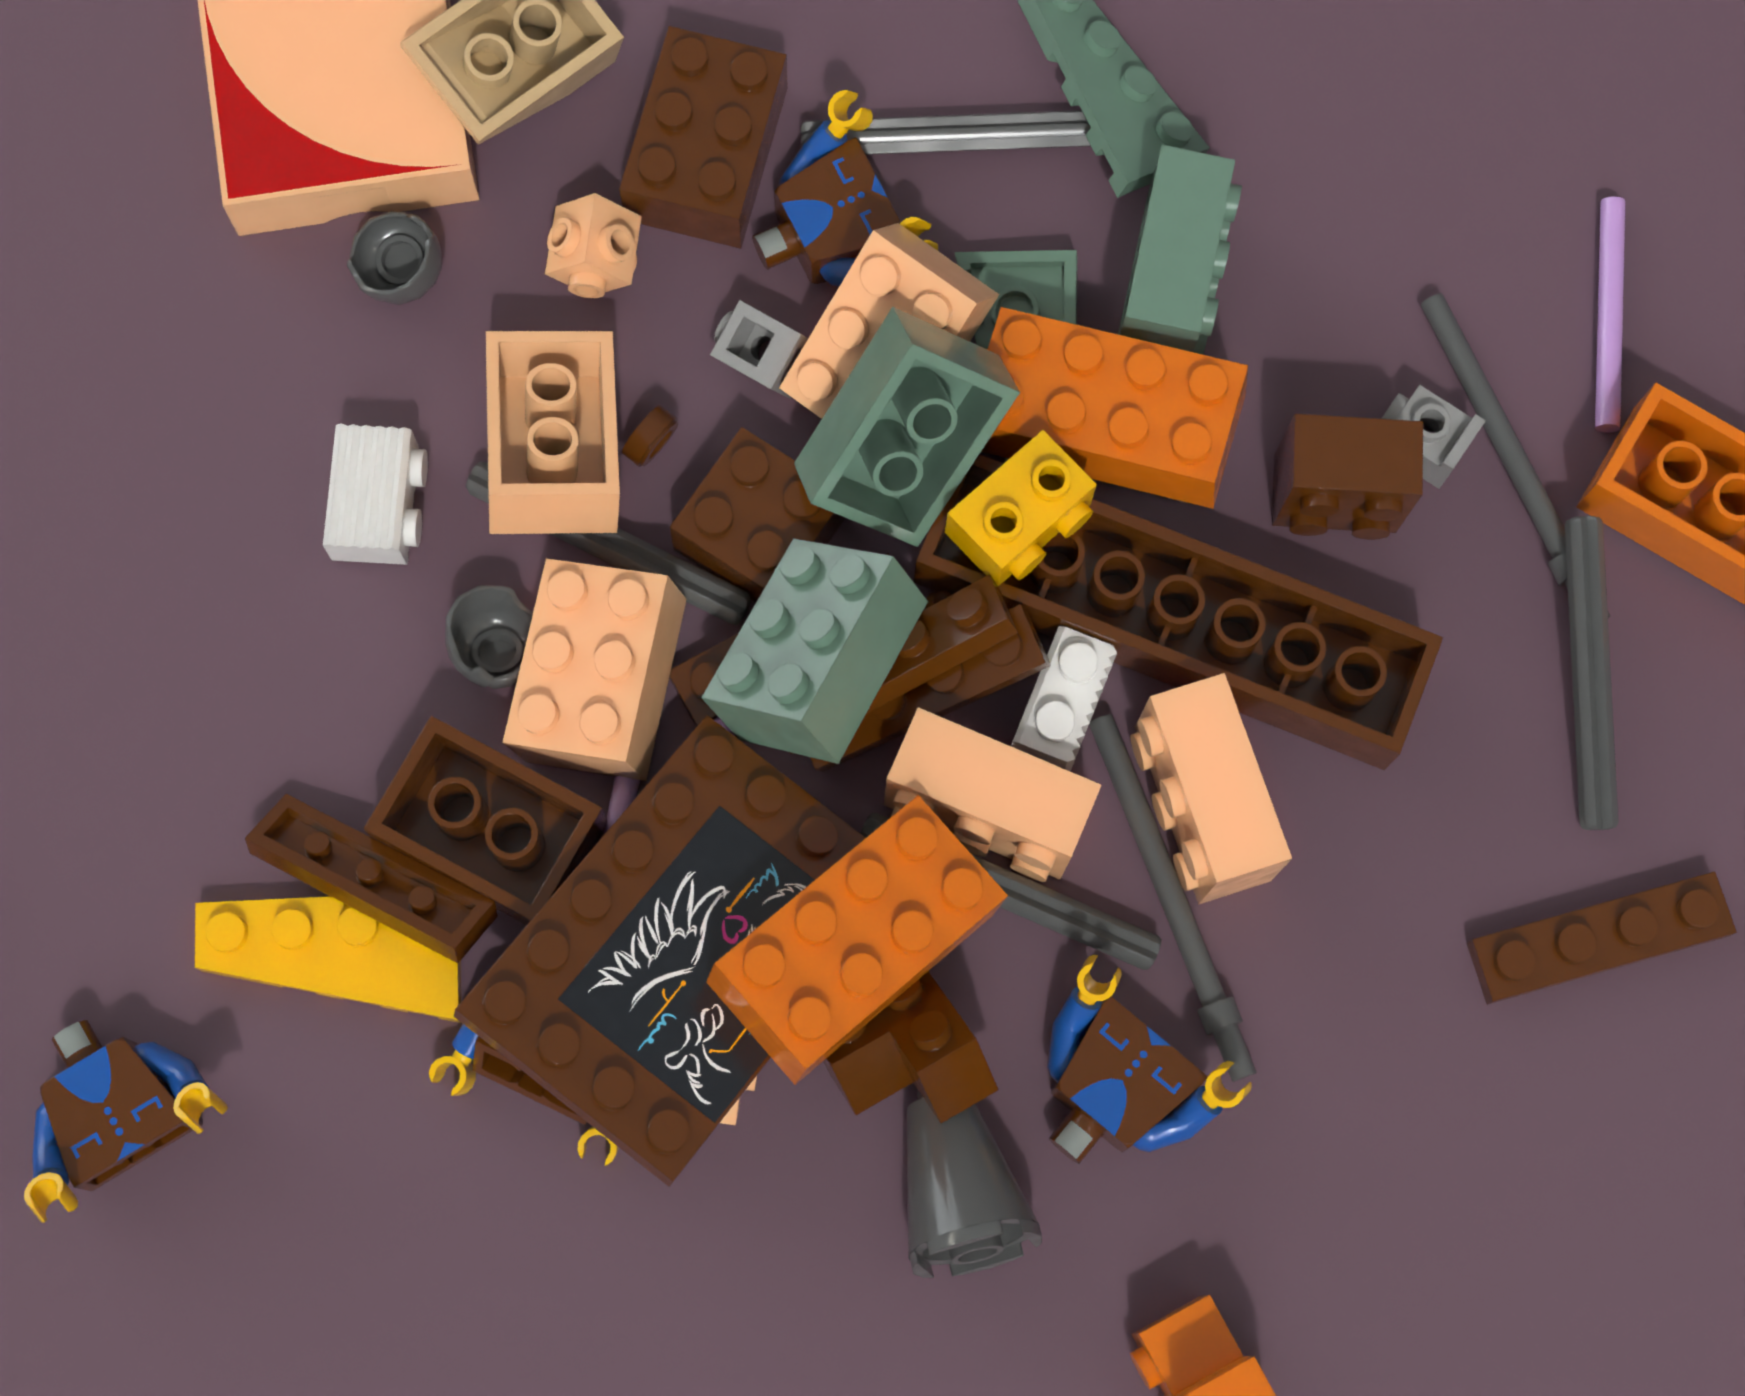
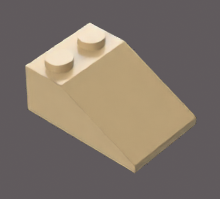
M460 0L404 39L400 46L479 145L570 95L613 64L618 56L624 36L595 0Z

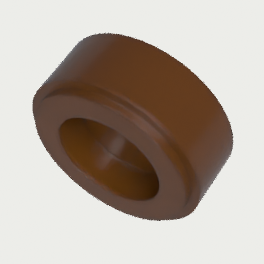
M658 405L634 430L621 453L638 467L646 466L672 437L678 427V418L662 405Z

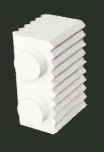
M342 423L336 425L323 547L331 560L407 565L410 546H419L422 533V514L420 509H413L414 492L416 487H425L428 455L426 449H419L411 429L406 427L398 429L392 426L388 428L382 426L371 427L368 425L358 426L355 424L347 426Z
M1059 626L1047 654L1051 666L1040 671L1011 747L1071 771L1116 658L1117 652L1114 646L1068 627Z

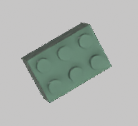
M1161 145L1146 199L1118 335L1204 354L1207 338L1211 336L1218 309L1219 299H1216L1215 295L1219 279H1222L1230 249V242L1227 241L1230 224L1234 222L1242 189V185L1231 183L1235 165L1234 159Z
M892 307L794 462L810 503L918 547L1020 394V391L998 354Z
M793 538L701 698L739 740L839 764L928 601L894 556Z

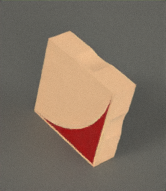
M198 0L222 204L238 236L323 224L330 220L359 212H403L480 200L470 134L400 46L404 39L451 7L450 0Z

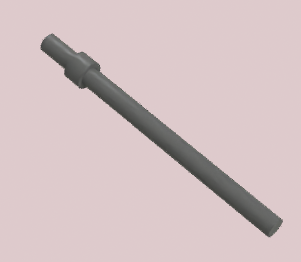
M1442 293L1433 295L1423 301L1421 307L1478 416L1486 420L1483 427L1552 558L1548 562V566L1559 586L1566 585L1568 589L1565 527Z
M1108 714L1096 718L1090 722V729L1202 1005V1008L1198 1009L1197 1013L1206 1035H1214L1224 1062H1234L1228 1069L1232 1082L1254 1075L1257 1072L1238 1027V1024L1243 1022L1234 997L1227 998L1113 715Z

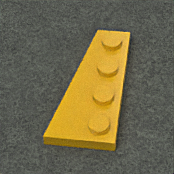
M331 896L195 903V968L202 972L277 987L284 986L314 992L317 995L342 1000L344 998L379 1005L383 1008L403 1012L409 1011L461 1023L454 1017L455 1009L462 1002L461 961L456 963Z

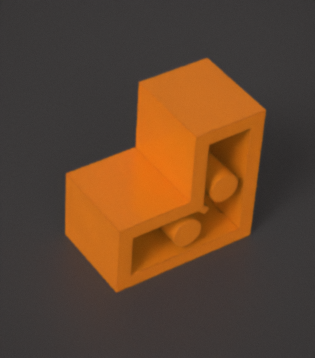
M1210 1294L1197 1297L1131 1334L1138 1349L1130 1352V1356L1149 1390L1159 1385L1164 1396H1276L1255 1356H1243Z

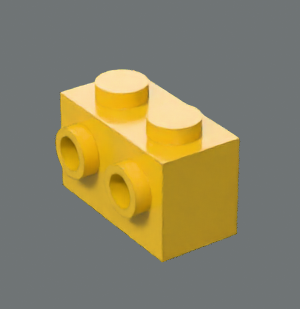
M1042 430L947 513L945 533L986 576L990 574L997 586H1000L1012 574L1017 580H1021L1036 568L1046 556V552L1042 549L1043 546L1059 532L1064 538L1070 537L1091 517L1093 510L1089 506L1091 505L1097 484Z

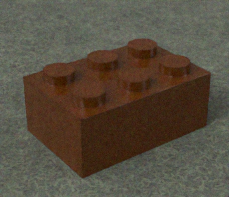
M668 26L619 188L622 207L642 216V225L741 249L788 89L787 54Z
M430 716L363 829L371 838L495 901L497 910L528 925L593 849L608 821L602 807L441 720Z

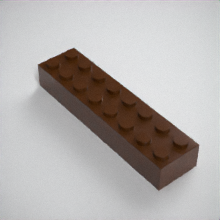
M980 454L978 455L931 526L916 560L914 583L936 592L947 591L950 594H954L986 576L945 533L947 513L1002 466L1003 463ZM1092 499L1089 506L1093 510V514L1079 530L1068 538H1064L1059 532L1042 547L1046 552V556L1027 576L1017 580L1012 574L998 586L1008 610L1020 604L1027 609L1036 632L1054 638L1058 627L1064 626L1114 646L1117 652L1114 663L1177 688L1225 673L1239 713L1382 770H1385L1402 751L1444 638Z

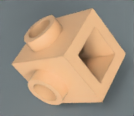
M596 193L557 205L555 207L553 225L547 239L549 251L545 275L568 285V290L571 293L584 298H600L605 295V292L631 285L633 273L637 265L636 251L642 216Z

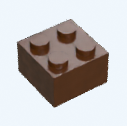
M1294 414L1274 454L1272 526L1289 527V531L1296 535L1316 536L1326 533L1327 529L1352 531V536L1359 539H1383L1388 537L1390 533L1398 531L1423 495V421Z
M741 427L670 526V533L675 551L709 573L747 591L750 599L757 602L793 538L828 544L845 520V517L811 504L795 468V460Z

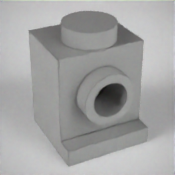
M739 300L734 311L728 312L720 321L714 336L716 344L710 355L767 388L791 399V396L779 389L808 338ZM771 340L762 358L759 359L758 351L760 346L765 341Z
M1420 384L1410 399L1398 393L1382 419L1423 421L1425 426L1436 432L1429 433L1423 429V479L1440 489L1486 421L1476 414L1473 418Z

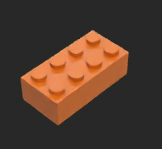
M1000 307L987 350L1000 356L1020 394L981 452L1010 459L1040 431L1044 430L1091 479L1214 509L1246 396L1248 365Z
M1655 383L1633 408L1576 508L1590 516L1600 517L1607 526L1745 605V433L1662 385Z
M917 795L716 961L706 983L793 1084L796 1085L990 919L1008 895L924 800Z

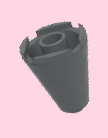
M918 1091L916 1094L918 1100L911 1103L907 1108L908 1258L913 1274L923 1278H934L931 1265L949 1264L952 1276L970 1274L990 1269L1024 1256L1021 1242L1027 1239L1037 1248L1042 1243L1040 1225L977 1105L974 1104L947 1121L940 1123L924 1097Z

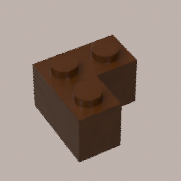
M929 971L823 1061L830 1076L855 1115L860 1114L914 1083L939 1122L943 1123L999 1090L976 1037Z

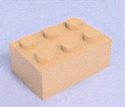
M899 223L875 229L870 234L779 389L822 419L892 307L967 341H971L1000 294Z
M486 331L489 534L617 533L620 486L613 331Z
M546 558L502 743L525 762L646 781L687 600L670 577L662 574Z
M1225 673L1150 696L1135 725L1137 733L1131 734V744L1140 769L1142 771L1150 769L1158 792L1152 794V803L1157 820L1164 831L1168 829L1173 831L1180 851L1173 855V862L1182 888L1185 891L1193 889L1199 905L1272 881L1290 862L1292 856Z
M918 707L887 776L884 806L894 809L891 814L892 817L919 795L970 853L985 857L988 850L1011 859L1010 867L1017 873L1036 881L1046 882L1048 875L1058 880L1061 879L1102 785Z

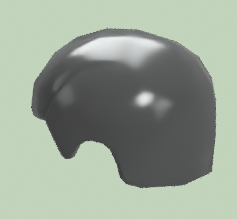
M390 211L370 218L353 238L347 267L359 289L378 301L402 305L421 299L436 284L442 269V251L437 236L422 218L412 213L406 214L404 212Z
M478 585L458 596L446 615L445 645L448 656L460 674L480 687L488 686L492 689L512 687L517 683L533 612L517 598L513 589L506 586Z

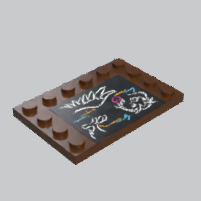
M706 715L455 1009L454 1017L670 1187L771 1058L706 983L714 963L862 842L865 837Z

